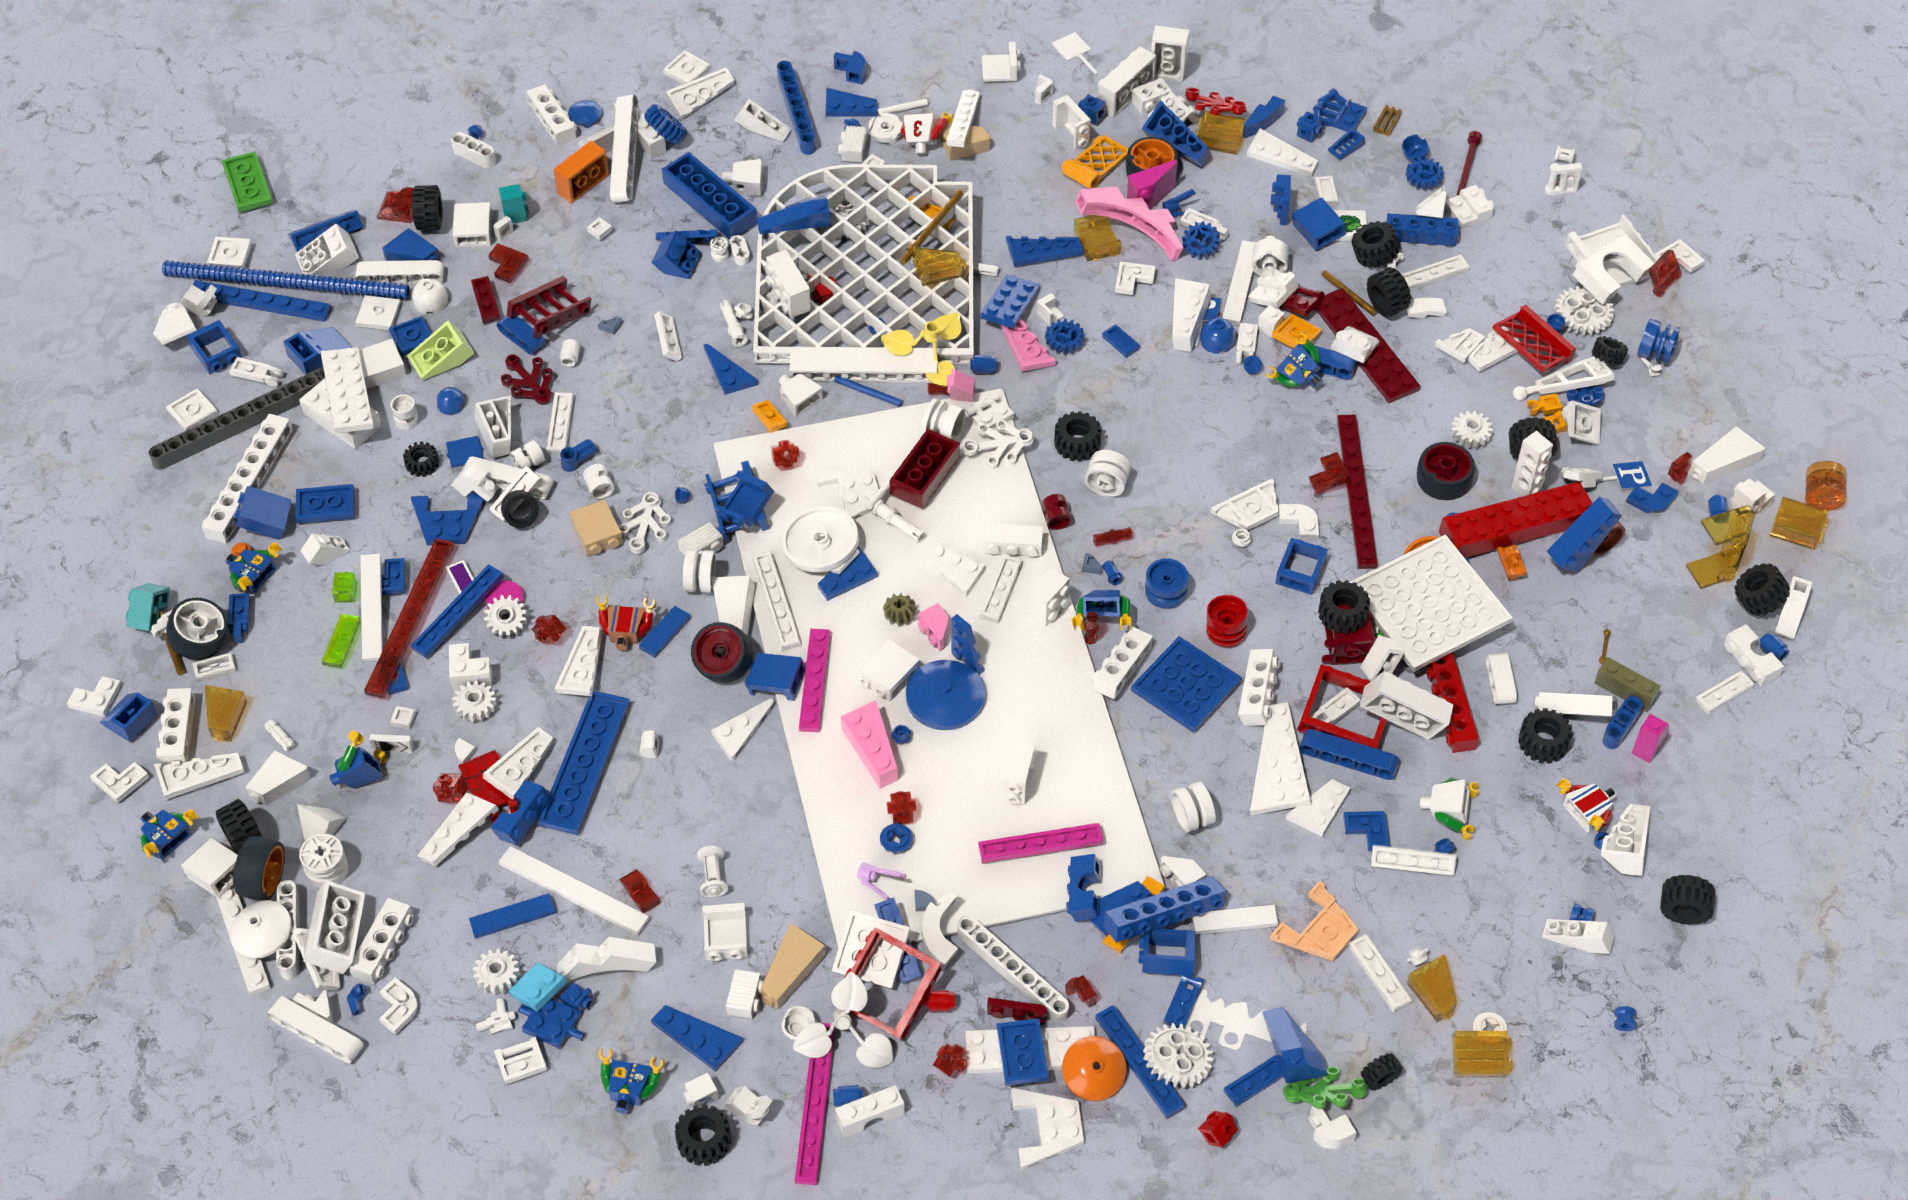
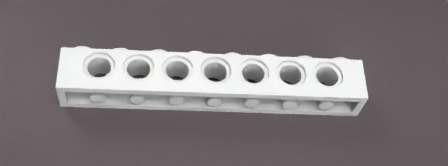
M268 414L267 418L262 421L260 430L254 435L251 445L245 450L244 457L241 462H238L236 470L229 477L225 489L220 492L219 499L212 506L207 519L202 523V529L207 539L227 544L236 529L234 513L236 508L240 507V503H237L239 494L244 492L247 486L259 489L293 431L288 418Z

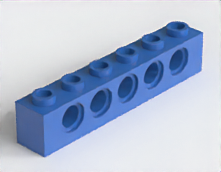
M1210 876L1105 911L1104 928L1116 943L1224 907L1226 890L1214 876Z

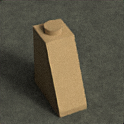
M946 125L939 136L950 161L989 151V144L992 142L990 134L986 133L984 127L976 126L970 127L964 147L947 146L951 125Z

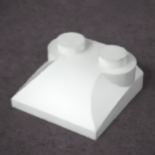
M1347 326L1343 331H1339L1336 334L1331 349L1364 363L1380 341L1369 334Z
M1573 400L1567 402V406L1562 410V416L1568 424L1569 437L1599 445L1601 409Z

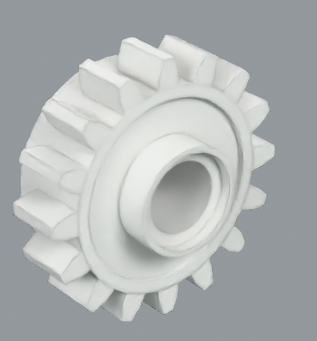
M1466 411L1465 415L1459 413V416L1455 417L1452 422L1451 435L1455 436V441H1458L1463 446L1478 448L1481 445L1484 446L1486 441H1490L1493 432L1492 423H1488V417L1483 418V413L1476 415V411H1473V414Z
M501 595V600L498 601L496 598H493L494 604H487L489 610H484L485 615H487L484 621L488 623L486 625L488 630L492 629L493 635L499 633L500 638H503L504 635L511 638L512 634L518 635L517 631L519 629H524L523 623H527V619L524 616L527 615V611L523 610L525 606L523 603L519 604L518 598L513 601L511 595L507 599ZM504 614H510L507 620L501 619Z
M477 681L474 682V685L467 682V687L461 685L459 686L460 691L454 692L455 697L452 698L454 712H457L458 717L462 716L464 721H482V719L490 717L489 714L495 711L494 706L497 705L495 691H492L491 686L486 687L485 682L481 683V685H478Z
M497 949L496 953L488 950L489 955L481 954L482 960L475 961L476 967H473L474 981L477 982L479 989L484 988L485 993L493 992V995H496V993L501 992L503 994L507 989L512 988L513 983L518 982L517 976H520L519 963L514 955L509 956L507 950L503 954L500 953V949Z

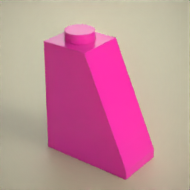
M1649 714L1640 727L1632 754L1650 763L1669 735L1668 723Z

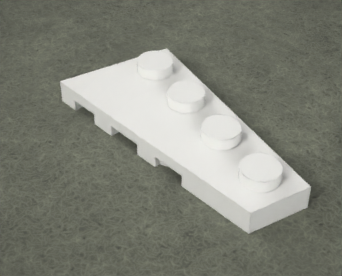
M238 753L211 756L210 759L204 760L194 758L192 761L182 763L180 761H172L171 764L162 765L161 763L154 764L166 800L245 773Z

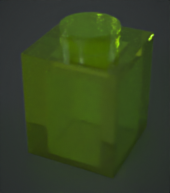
M335 572L332 586L335 603H354L357 589L355 574Z

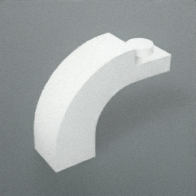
M951 891L939 898L936 903L938 907L932 902L929 903L921 926L922 943L929 957L944 965L943 969L947 967L958 951V948L949 942L940 930L942 918L956 902L957 896Z

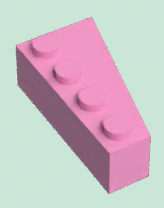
M875 700L841 716L843 733L878 787L881 789L897 781V765L877 701Z

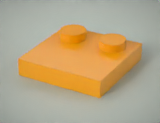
M1291 314L1273 331L1272 337L1294 349L1298 345L1295 336L1297 339L1303 338L1300 331H1303L1306 339L1313 343L1321 336L1322 329Z

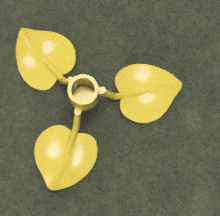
M960 313L947 314L927 322L924 331H920V335L914 342L913 335L906 330L892 331L882 335L881 340L887 350L899 356L910 354L912 346H915L923 336L927 342H933L937 374L926 373V377L933 384L947 386V376L951 375L952 369L955 368L949 361L938 362L936 342L939 336L945 340H953L959 337L961 333Z

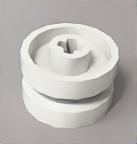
M1097 451L1091 457L1089 468L1085 474V483L1089 489L1099 495L1106 497L1118 496L1125 489L1131 471V464L1125 456L1116 451Z
M687 549L683 566L684 591L695 592L699 585L702 593H712L714 590L712 578L716 576L715 551L705 550L700 559L698 550Z
M1197 781L1189 784L1187 790L1180 787L1171 791L1170 797L1174 814L1180 827L1186 833L1198 829L1199 824L1205 827L1215 823L1216 816L1213 802L1202 782Z

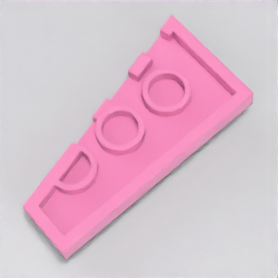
M1022 319L1019 320L1015 328L1000 324L1021 371L1056 365V359L1053 356L1050 357L1047 353L1048 350L1044 345H1040L1034 333L1029 332L1028 326Z

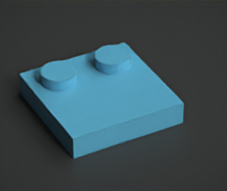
M537 962L508 992L512 998L538 1012L567 981L560 974Z

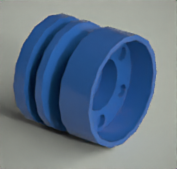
M1649 318L1637 355L1649 358L1652 352L1655 351L1657 352L1656 361H1659L1661 354H1665L1663 363L1668 364L1675 353L1679 341L1680 327L1675 326L1671 334L1669 333L1670 324L1666 326L1664 331H1661V322Z

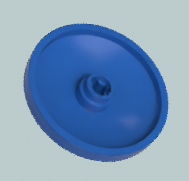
M937 660L921 666L912 674L906 686V704L912 716L921 724L937 730H954L968 725L978 717L985 703V687L979 674L970 666L954 660Z

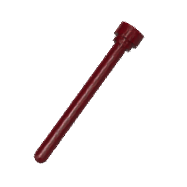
M1471 131L1468 135L1469 149L1457 196L1460 195V190L1466 188L1475 149L1482 140V134L1478 131Z

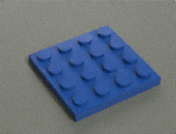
M1178 636L1133 683L1131 691L1194 733L1242 682V677Z

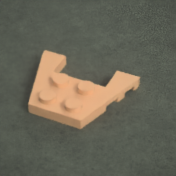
M1319 881L1308 893V897L1323 907L1321 912L1301 934H1298L1282 922L1271 934L1270 939L1334 961L1357 935L1358 928L1346 912L1340 909L1335 902L1336 899L1325 889V885Z

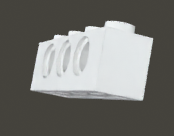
M543 84L526 91L529 106L557 146L576 139V125L573 121H570L568 113L562 110L560 101L555 99L551 89L549 90Z
M1537 431L1522 442L1512 482V488L1521 496L1543 490L1542 485L1545 481L1546 470L1549 467L1548 462L1552 455L1553 444Z
M1133 626L1128 633L1125 632L1120 644L1114 646L1111 656L1105 658L1101 670L1095 672L1092 679L1094 681L1093 690L1115 699L1151 650L1153 636Z
M1273 649L1250 650L1238 713L1244 726L1267 725L1268 717L1271 716L1270 704L1274 700L1273 688L1277 683V668L1280 667V659L1276 656Z
M192 688L167 689V696L163 698V707L165 709L164 713L161 714V724L163 726L162 730L159 731L160 747H157L156 750L157 759H160L162 765L171 764L172 761L188 762L196 700Z
M387 898L356 952L353 962L349 966L352 977L375 985L378 978L382 977L385 965L393 958L395 947L403 940L404 931L413 922L414 915L410 905Z

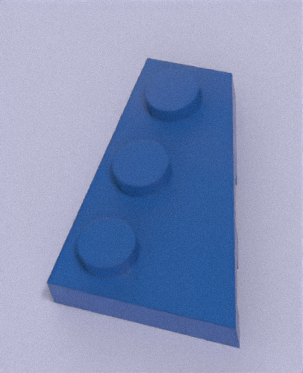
M859 546L856 549L860 553L840 574L830 571L818 582V589L827 601L878 577V572Z
M956 614L951 618L952 655L970 666L980 675L985 670L983 665L978 662L981 657L974 648L976 640L972 627Z

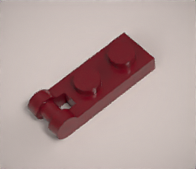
M988 997L987 1015L995 1018H1012L1016 1021L1039 1019L1040 1026L1046 1023L1047 1009L1042 1004Z

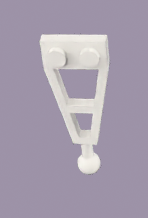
M1592 357L1536 380L1533 386L1526 388L1517 386L1513 390V397L1521 401L1527 395L1536 392L1542 395L1604 384L1614 380V373L1604 361ZM1581 370H1585L1590 376L1570 381L1565 378Z

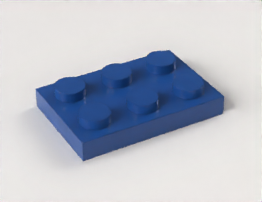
M353 484L296 489L295 519L297 524L354 518Z
M1039 1019L996 1023L1005 1086L1048 1081Z

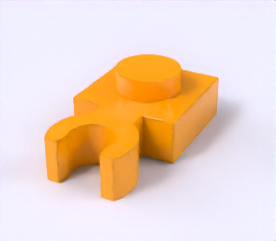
M1557 393L1539 396L1538 401L1529 400L1527 403V408L1534 407L1531 408L1530 415H1537L1540 411L1544 415H1548L1563 409Z

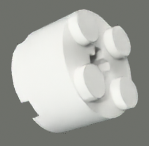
M1266 236L1265 239L1258 241L1253 246V271L1259 276L1266 270L1278 269L1280 272L1285 273L1288 266L1289 246L1274 236Z

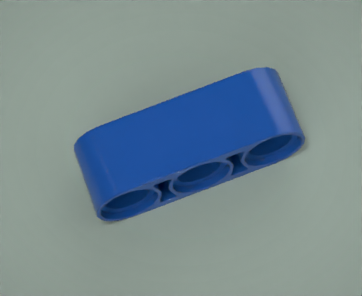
M505 316L496 323L498 330L529 355H532L545 345L543 336L534 338V328L518 316L513 319Z
M1315 346L1320 357L1319 365L1321 368L1318 371L1319 373L1345 380L1352 377L1357 360L1339 352Z
M1629 696L1624 700L1605 730L1602 740L1605 747L1616 749L1620 746L1639 717L1643 705L1640 698Z

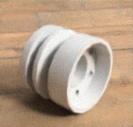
M936 398L932 399L923 417L922 435L928 428L957 441L965 422V408L951 404L948 408L947 402H941Z
M317 834L303 843L299 852V858L309 883L314 887L321 888L326 880L336 884H340L345 880L349 864L340 840L333 835Z

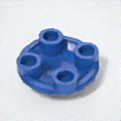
M581 100L570 106L568 110L569 119L576 124L589 128L602 116V108L595 101Z
M1588 386L1567 390V399L1569 401L1573 400L1589 406L1601 402L1604 398V388Z

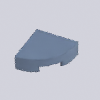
M613 317V319L606 321L602 320L598 324V329L614 335L623 323V320L620 317Z
M1085 553L1082 572L1101 575V564L1093 555Z
M914 890L915 911H925L930 902L936 905L935 900L930 894L922 890Z

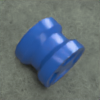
M1629 1006L1617 1007L1614 1011V1015L1617 1018L1614 1022V1027L1620 1031L1636 1029V1021L1634 1020L1636 1010Z

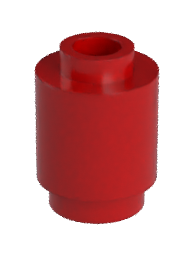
M949 990L930 991L925 1000V1008H929V1012H950V1010L955 1009V992H949Z

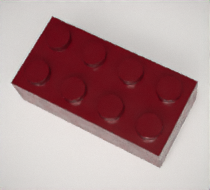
M927 428L889 480L890 494L923 509L960 458V443Z

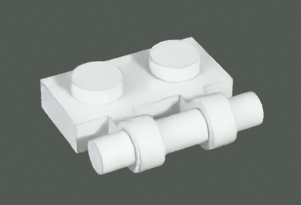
M998 393L992 396L989 395L984 398L985 400L979 403L976 402L966 409L968 416L976 415L973 417V423L977 427L982 423H986L991 429L996 428L997 421L1005 420L1007 422L1014 418V412L1004 401L997 405L996 402L1000 400ZM987 406L990 408V409L986 410L985 412H983V410H982V409L986 408ZM981 428L980 430H981V431H986L987 429H986V428Z

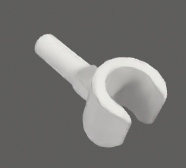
M1641 357V360L1648 367L1650 376L1661 375L1659 372L1662 369L1660 364L1652 365L1645 357Z

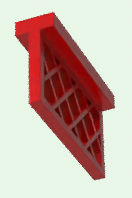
M1527 305L1522 306L1519 312L1495 323L1492 327L1542 373L1563 362L1566 364L1572 362L1576 348ZM1501 327H1508L1510 331L1503 330ZM1520 329L1523 330V333L1513 332V330ZM1526 331H1529L1533 335L1526 334ZM1513 337L1521 338L1523 342L1516 341ZM1526 340L1535 341V344L1526 343ZM1526 348L1535 350V353L1528 352ZM1539 351L1548 352V356L1539 354ZM1551 353H1554L1558 357H1552ZM1539 360L1548 361V364L1543 365Z

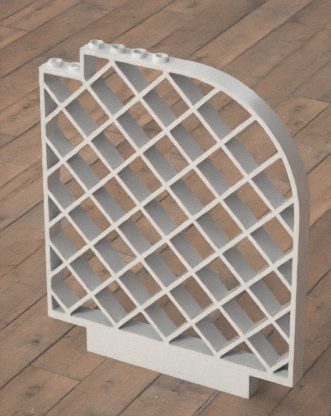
M837 165L818 169L797 178L772 199L763 216L786 207L783 204L795 195L799 196L802 200L817 197L807 188L824 182L834 190L833 193L826 197L830 211V222L834 226L822 235L813 228L784 231L778 235L775 233L759 234L758 232L753 346L754 363H790V378L797 374H802L813 382H834L836 375L854 382H930L926 377V373L937 374V362L934 360L933 348H923L929 343L924 339V336L915 346H912V352L905 356L895 355L887 350V348L879 346L883 344L881 340L882 335L900 330L908 323L912 324L919 331H924L927 322L919 314L930 305H933L944 315L960 313L961 329L967 333L955 344L939 336L936 342L937 346L940 347L937 348L938 362L946 360L952 363V365H970V359H973L972 182H937V165ZM839 179H850V180L847 181V182L844 184V183H843L842 181H840ZM882 179H894V180H893L892 182H890L889 184H887V183H886L884 180H882ZM925 179H933V184ZM866 182L879 191L867 201L854 192ZM908 183L913 184L922 191L911 201L898 192ZM957 190H961L963 192L962 197L931 233L944 245L933 254L920 246L915 256L922 262L909 272L897 261L905 254L906 248L916 241L933 220L922 212L920 208L930 200H933L943 208L950 200L947 196H953ZM844 199L856 208L845 218L832 209ZM889 199L900 210L891 217L886 218L876 208ZM967 206H968V213H967L965 210H963V209L966 208ZM864 217H868L878 225L866 236L854 227ZM909 217L922 226L911 236L897 227ZM953 217L966 227L955 236H952L941 227ZM801 233L812 243L798 253L787 242ZM843 233L856 243L844 253L831 244ZM887 234L900 243L888 254L875 244ZM967 241H968V248L964 245V243L967 242ZM786 249L796 267L812 276V278L806 281L810 288V293L815 290V286L819 283L833 292V296L820 307L810 300L811 311H808L810 314L798 324H795L784 315L785 312L782 309L781 301L773 306L762 297L773 288L767 284L766 278L761 281L762 274L765 277L767 276L765 269L767 263L764 260L777 250L780 252ZM820 251H823L834 261L820 271L808 260ZM865 251L877 260L866 271L853 262L854 259ZM953 252L966 261L955 272L941 262ZM841 269H845L856 278L843 289L828 278L829 276H834ZM886 269L899 278L888 289L875 280ZM931 269L944 279L932 290L919 280ZM967 276H968V283L963 280V279L966 278ZM864 286L877 296L865 307L852 297ZM908 287L912 288L922 297L911 307H908L897 298ZM953 287L967 297L955 308L941 298ZM841 304L855 314L842 325L829 315ZM885 305L890 306L899 314L887 326L874 316ZM760 309L765 313V314L762 315L761 317H760ZM968 311H969V320H968L965 316H963V315H964L965 313H967ZM775 321L787 332L775 342H771L761 331ZM818 322H821L832 333L817 343L806 332ZM865 322L868 326L874 327L877 333L863 344L851 332ZM795 340H798L805 347L788 346ZM842 340V341L845 342L849 347H833V346H835L838 342H840V341Z

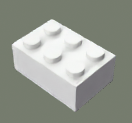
M1155 25L1151 53L1156 55L1155 78L1183 81L1187 62L1189 30Z
M785 249L767 256V265H765L767 272L766 281L769 286L773 287L776 299H780L783 311L787 312L790 318L811 311L810 288L787 250Z

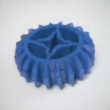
M652 104L644 114L646 122L666 140L673 144H679L685 139L687 130L667 110L657 104Z

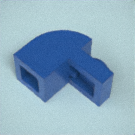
M853 51L852 55L835 52L834 69L846 71V82L862 85L866 77V61L864 56L856 51Z

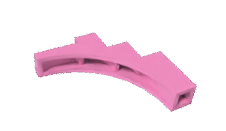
M1117 186L1080 190L1075 203L1082 215L1106 216L1128 223L1155 240L1171 261L1178 260L1183 246L1172 228L1175 221L1168 209L1149 210L1143 198L1124 199Z

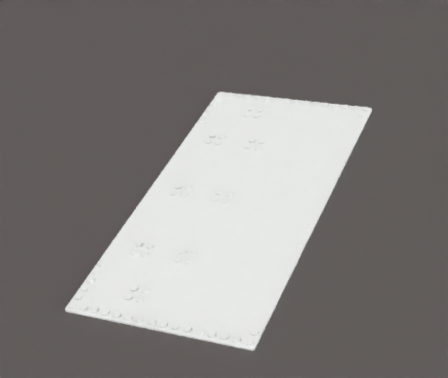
M1002 389L974 393L973 402L951 400V398L940 400L941 402H947L948 408L951 404L964 407L966 410L972 404L985 400V397L998 393L1000 400L996 402L997 405L1004 401L1008 406ZM930 402L714 443V450L722 479L735 475L738 470H743L741 462L748 460L754 477L767 482L775 491L764 507L770 529L762 531L760 525L753 524L750 529L744 527L735 531L745 575L750 576L755 585L753 607L764 652L767 654L802 657L806 667L810 628L830 629L819 732L799 731L805 673L795 701L787 700L784 693L775 692L838 949L850 911L879 918L874 905L893 897L897 903L904 926L911 928L910 942L922 941L921 926L925 911H915L914 890L927 892L933 897L935 903L943 894L947 895L950 891L957 896L956 902L940 922V930L943 936L957 934V923L963 915H970L984 927H990L1067 910L1066 902L1069 901L1067 884L1070 883L1068 865H1070L1071 857L1095 854L1101 864L1100 882L1091 883L1084 890H1093L1098 899L1136 881L1142 884L1147 876L1164 885L1103 695L1093 690L1094 681L1092 679L1095 671L1080 625H1077L1074 630L1071 619L1076 616L1070 594V601L1066 608H1062L1055 620L1050 621L1046 626L1027 615V592L1050 567L1062 574L1063 572L1022 449L1017 455L1016 463L1008 465L1005 462V456L1012 451L1015 444L1008 445L998 460V466L994 469L987 466V459L993 455L997 447L977 451L973 456L964 454L962 448L964 441L967 439H973L977 443L995 440L988 435H979L978 427L973 423V417L976 415L968 416L966 413L964 426L957 440L960 443V458L924 508L921 509L891 495L890 489L881 498L887 506L895 508L901 517L924 531L925 536L921 535L923 539L917 542L893 524L885 523L883 518L872 514V512L854 517L853 520L856 523L859 534L858 546L878 572V577L829 601L825 599L818 589V582L829 572L801 570L792 565L784 554L782 534L786 525L797 514L807 509L821 506L845 510L838 483L818 487L815 469L871 472L875 475L879 490L896 472L921 438L922 421ZM987 406L986 408H984V409H982V410H983V412H985L986 410H988V409H990V408ZM1013 419L1007 421V424L1015 428ZM1006 431L1003 432V433L998 432V433H1000V434H1002V435H1004V436H1006V437H1011V436H1012L1011 434L1007 433ZM994 460L989 461L991 464L996 463ZM739 481L724 486L725 494L732 492ZM985 524L1043 526L1041 556L1030 557L1027 555L984 553ZM933 543L985 565L984 571L966 597L957 586L949 583V579L943 574H939L925 561V555ZM771 552L801 647L781 650L752 556ZM1003 555L1021 559L1022 565L999 623L980 619V612ZM902 592L903 596L909 594L910 599H914L916 613L913 621H908L907 625L902 622L898 626L896 622L890 624L889 619L885 618L883 605L886 603L887 597L892 598L893 593L899 596ZM937 603L949 616V629L942 651H939L936 646L930 644L928 636L925 632L922 633L917 625L918 613ZM958 614L971 625L976 640L974 648L981 657L978 662L983 665L985 670L979 675L985 687V703L978 717L964 727L954 730L929 728L912 716L906 704V686L912 673L892 692V699L889 701L886 698L879 697L874 690L861 684L859 669L888 639L920 659V667L937 660H954L964 663L960 659H956L951 652V618ZM875 700L877 701L897 765L898 775L897 781L881 789L841 728V716ZM905 725L911 731V739L907 743L898 744L892 739L891 733L896 726ZM1016 739L1036 743L1035 766L1025 805L1012 804L1005 801V778ZM1094 823L1100 824L1103 836L1102 845L988 863L981 862L978 848L979 841ZM890 824H903L911 830L913 843L903 853L895 852L893 854L889 850L885 851L880 843L882 830ZM893 834V840L899 844L900 838ZM864 862L877 868L904 873L906 877L878 873L877 879L870 883L888 895L889 898L885 899L868 886L862 885V879L858 878L857 874L860 865ZM964 926L962 927V929L970 930L971 927Z

